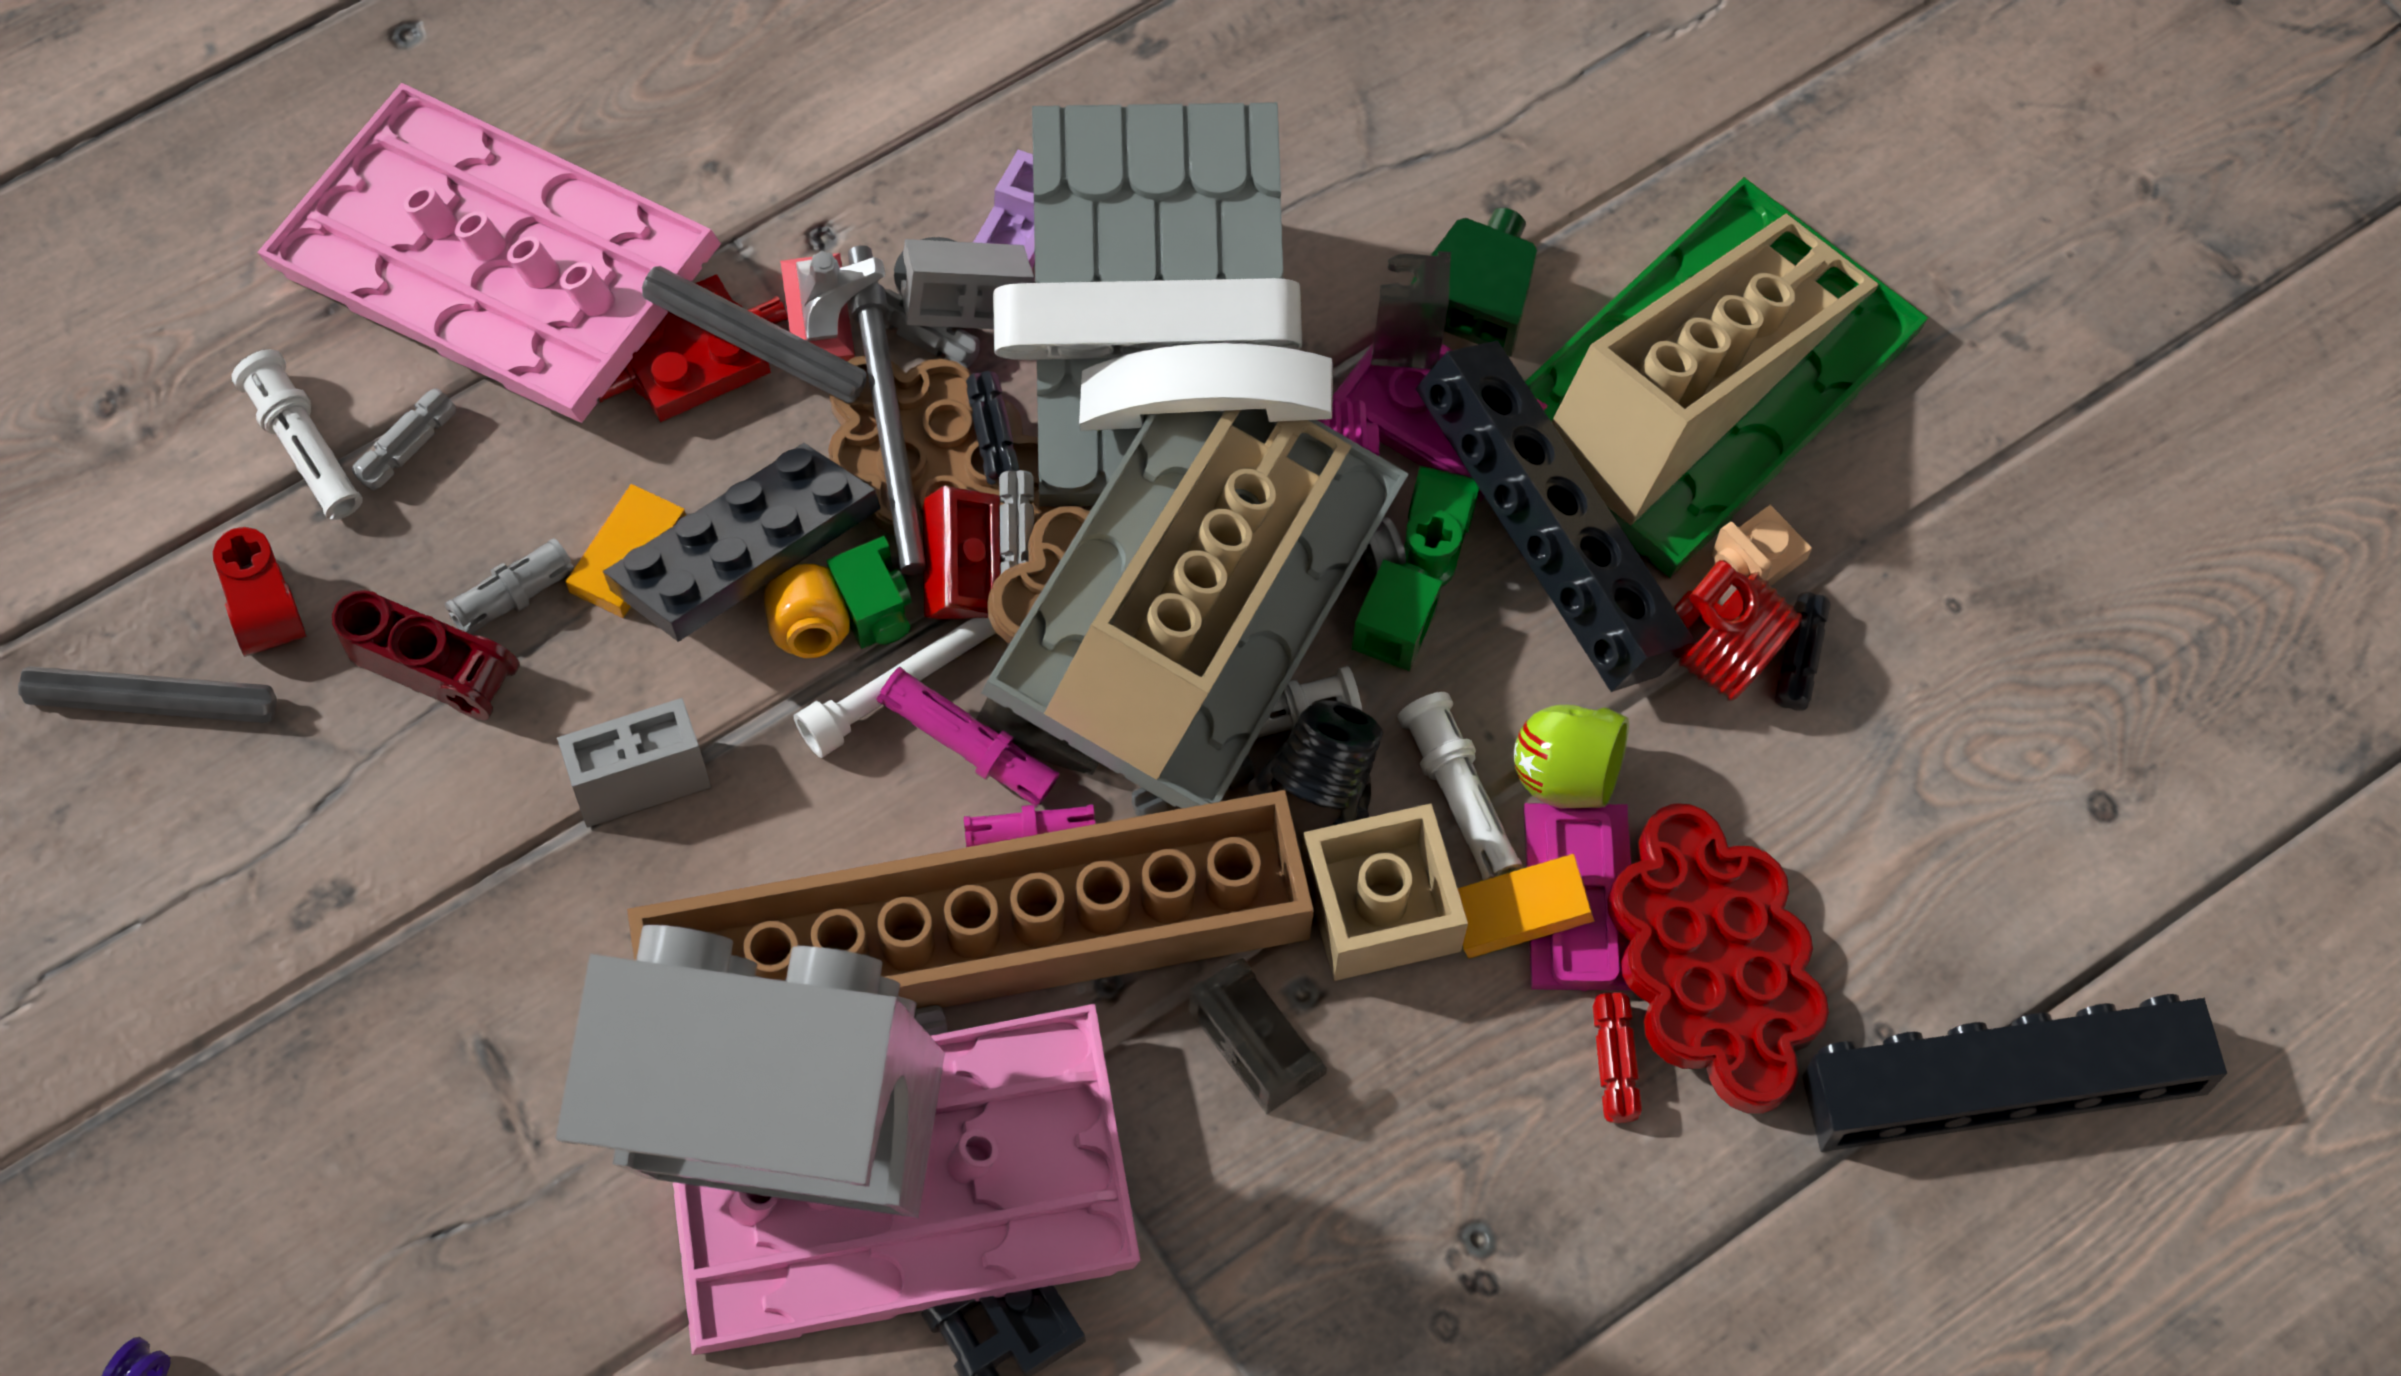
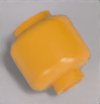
M798 564L770 581L766 586L764 606L768 630L775 645L786 653L802 658H818L828 654L841 644L849 633L850 611L829 568L816 564Z

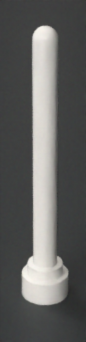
M972 618L838 703H835L833 700H829L824 704L815 701L794 714V721L801 736L818 757L823 758L844 744L843 737L851 732L850 725L882 705L877 702V697L880 695V691L886 681L898 667H902L906 672L917 678L918 681H921L995 634L996 632L989 618Z

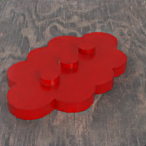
M1673 803L1659 808L1643 827L1639 839L1641 861L1628 865L1618 875L1611 886L1607 898L1608 914L1615 928L1630 941L1621 961L1622 976L1628 987L1638 997L1649 1003L1644 1018L1645 1035L1656 1054L1665 1062L1681 1069L1706 1068L1709 1080L1717 1095L1730 1107L1744 1113L1763 1114L1776 1109L1795 1089L1799 1075L1795 1052L1808 1047L1825 1028L1828 1019L1827 996L1819 982L1805 971L1813 952L1812 936L1806 925L1799 918L1784 909L1789 896L1788 878L1779 862L1767 852L1753 846L1728 847L1726 837L1717 820L1705 810L1691 804Z

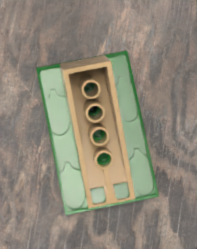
M1743 177L1536 370L1525 383L1536 399L1548 405L1544 412L1635 550L1643 557L1647 556L1650 559V563L1671 578L1712 540L1722 527L1731 522L1734 515L1776 477L1788 461L1839 415L1867 384L1905 350L1908 343L1920 333L1928 317Z

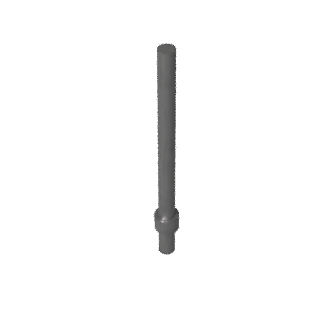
M865 245L855 246L848 251L850 265L873 257L872 249ZM876 281L858 292L849 301L852 317L860 323L901 571L906 575H916L926 570V562L884 318L888 314L884 287L877 284Z

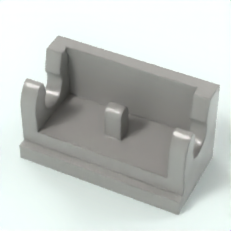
M905 239L903 257L907 279L901 280V297L906 313V325L994 329V290L1004 285L1033 283L1034 275L1024 245Z
M683 698L557 737L570 782L587 828L711 788Z

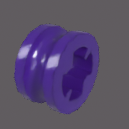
M140 1336L134 1337L114 1354L104 1369L102 1376H166L171 1365V1358L161 1350L149 1353L150 1344Z

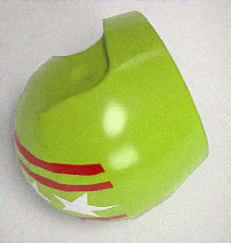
M1554 705L1534 713L1525 721L1520 729L1514 747L1515 769L1521 783L1532 796L1553 807H1606L1614 792L1621 771L1629 735V718L1606 707L1592 710L1577 705Z

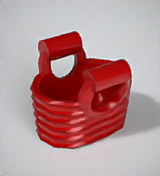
M1717 561L1693 591H1687L1673 607L1687 629L1691 627L1700 614L1710 627L1700 641L1696 642L1681 656L1679 666H1684L1688 669L1689 673L1697 675L1698 680H1704L1708 687L1715 688L1718 694L1725 695L1727 701H1733L1756 679L1800 624L1802 614L1797 613L1794 610V606L1789 605L1785 597H1781L1777 593L1776 588H1771L1768 581L1760 577L1759 572H1754L1747 578L1746 575L1737 572L1727 562ZM1731 585L1737 588L1723 605L1717 603Z

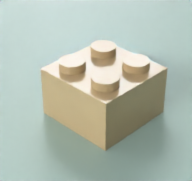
M1432 803L1304 832L1301 860L1334 981L1461 952L1468 922Z

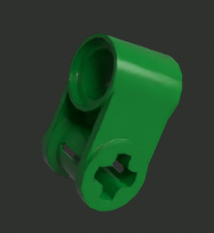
M1420 465L1408 513L1409 520L1406 527V540L1404 544L1406 563L1424 569L1431 577L1442 581L1441 587L1451 581L1455 574L1465 532L1468 533L1479 487L1472 477Z

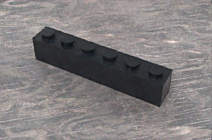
M2165 994L2147 999L2137 1008L2116 1010L2115 1005L2111 1003L2089 1006L2078 1011L2075 1015L2076 1017L2052 1020L2049 1013H2035L2016 1019L2012 1022V1026L1988 1029L1986 1023L1973 1022L1954 1027L1945 1036L1923 1039L1920 1032H1905L1885 1039L1882 1043L1883 1045L1858 1048L1857 1043L1853 1041L1837 1042L1822 1047L1818 1054L1813 1056L1802 1079L1820 1152L2208 1095L2226 1076L2227 1070L2205 998L2180 1001L2177 994Z

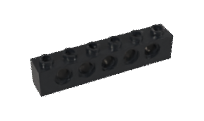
M1498 340L1447 351L1415 390L1610 692H1614L1661 676L1696 641Z

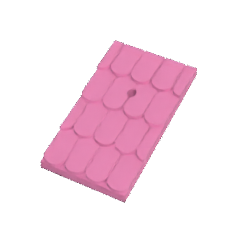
M401 83L257 253L269 267L282 272L287 279L345 304L350 311L436 349L441 356L501 382L507 390L582 423L598 403L596 400L599 397L602 398L631 361L634 351L638 352L668 313L667 310L644 299L642 296V285L650 270L654 266H662L692 282L701 271V265L708 262L721 243L710 228Z
M1095 1004L931 1036L945 1052L919 1218L673 1183L692 1355L799 1338L805 1333L892 1319L899 1314L923 1311L938 1305L971 1299L979 1301V1298L994 1296L995 1298L1005 1297L1006 1293L1106 1277L1118 1271L1134 1269L1141 1260Z

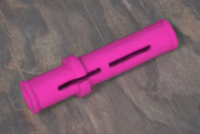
M898 667L892 673L877 697V702L898 713L914 726L976 766L975 773L985 780L992 777L1019 794L1020 797L1034 805L1035 808L1041 805L1060 775L1059 772L1039 762L1013 743L1015 737L1004 730L999 734L990 727L985 726L938 692L933 691L918 681L917 678L906 672L902 667Z

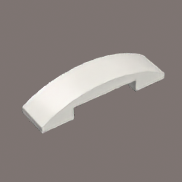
M1231 343L1180 345L1116 357L1082 371L1079 426L1081 431L1132 429L1143 426L1144 414L1266 409L1269 422L1332 419V358L1290 348Z

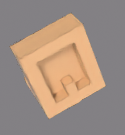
M1770 504L1740 527H1737L1733 522H1729L1722 527L1711 556L1715 559V564L1717 561L1727 562L1737 572L1746 575L1747 578L1752 573L1759 572L1760 577L1763 580H1767L1769 586H1772L1805 562L1809 557L1812 547Z

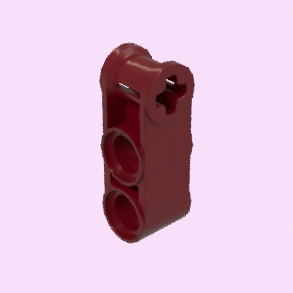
M353 591L343 596L332 612V625L352 663L360 668H365L409 687L416 692L446 703L458 712L477 720L485 721L489 719L493 712L491 701L506 676L515 675L520 667L517 657L499 643L482 636L471 635L436 620L432 616L424 615L372 591ZM367 625H379L373 632L367 635H356L361 628ZM422 649H435L430 656L424 659H411L416 652Z

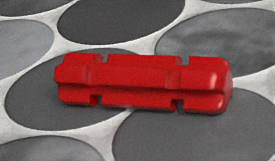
M1625 993L1600 994L1596 996L1592 1007L1594 1026L1599 1028L1598 1035L1596 1036L1600 1084L1602 1088L1607 1089L1604 1090V1096H1602L1604 1118L1609 1123H1630L1637 1121L1642 1112L1640 1089L1634 1087L1636 1086V1080H1639L1633 1028L1627 1027L1630 1025L1629 1020H1632L1630 998Z

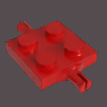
M717 274L695 283L742 307L732 300ZM778 296L748 310L773 324L788 320L786 309ZM668 311L638 352L634 351L631 361L602 398H598V401L602 403L608 398L633 388L636 393L649 402L658 420L662 422L771 373L769 362Z

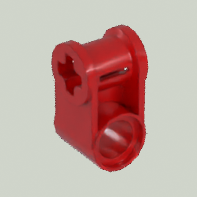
M249 527L233 528L223 533L216 541L212 551L213 562L227 600L225 603L227 614L243 656L246 657L307 637L288 583H285L280 566L275 559L272 547L266 536L257 529ZM251 563L253 564V566L247 569H243V566Z

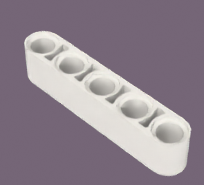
M1288 279L1019 283L1000 286L993 292L994 353L1006 359L1116 358L1157 348L1217 343L1267 345L1295 350L1302 348L1300 284Z

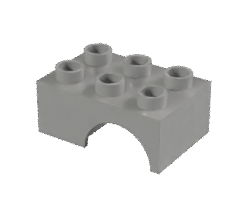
M645 925L642 927L636 960L590 954L555 1140L562 1143L615 1149L613 1165L646 1179L919 1218L945 1052L914 1018L917 1003L898 996L900 983L880 976L882 961L870 956L843 950L796 946L792 947L786 981L772 980L755 976L756 962L731 955L733 946L731 939L708 932L663 925Z

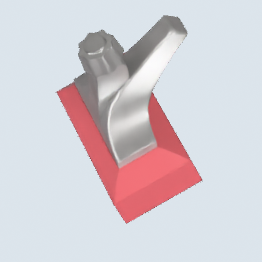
M824 251L812 257L782 260L781 269L790 332L845 361L854 358L855 352L847 301L870 284L885 276L883 260L872 257L842 267L840 253L832 254Z

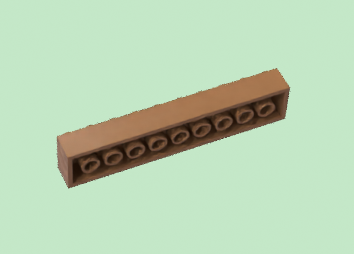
M1285 790L627 909L634 960L637 959L642 927L645 925L687 928L731 939L733 941L731 955L756 962L755 976L779 981H786L792 947L811 946L843 950L870 956L882 961L880 976L898 981L900 983L898 996L915 1001L917 1003L916 1009L933 1005L944 1008L1310 939L1314 911Z

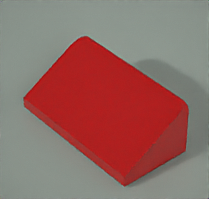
M943 486L925 498L923 503V550L926 562V570L924 571L925 617L934 619L988 618V598L994 581L1001 575L1000 495Z

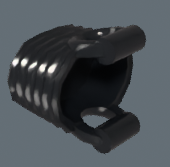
M1320 700L1308 706L1300 714L1298 722H1296L1288 740L1280 746L1262 771L1249 783V794L1254 796L1276 792L1282 787L1298 798L1317 806L1341 810V815L1332 826L1369 818L1368 808L1371 800L1370 773L1384 732L1373 717L1360 709L1342 702Z

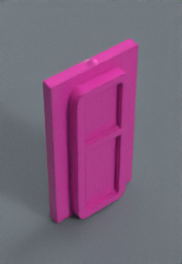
M1525 803L1523 810L1526 868L1574 853L1594 917V922L1529 941L1531 990H1631L1622 976L1621 967L1625 949L1630 941L1615 928L1608 914L1607 903L1612 884L1618 875L1628 865H1631L1628 805L1607 804L1606 807L1557 808L1545 803Z

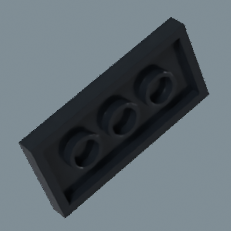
M802 443L796 448L782 453L776 461L748 479L732 485L726 493L695 513L684 516L676 525L645 545L631 550L623 559L604 570L603 574L610 591L679 642L880 510L881 506L873 487L806 443Z

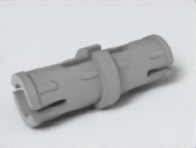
M552 538L546 544L535 549L534 552L509 566L501 563L491 569L492 576L467 592H463L452 600L445 602V607L450 612L449 615L456 627L472 635L475 631L500 615H504L512 609L519 612L528 607V599L555 582L557 583L569 576L574 566L570 563L572 561L562 545L555 538Z

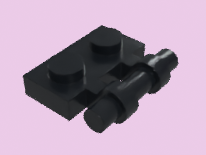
M1054 1285L1006 1293L1005 1297L995 1298L994 1296L979 1298V1301L971 1299L938 1305L923 1310L921 1313L931 1332H940L957 1359L954 1369L959 1376H1000L996 1367L1011 1356H1013L1024 1376H1033L1086 1342L1084 1332ZM979 1304L998 1333L980 1344L963 1317L969 1310Z

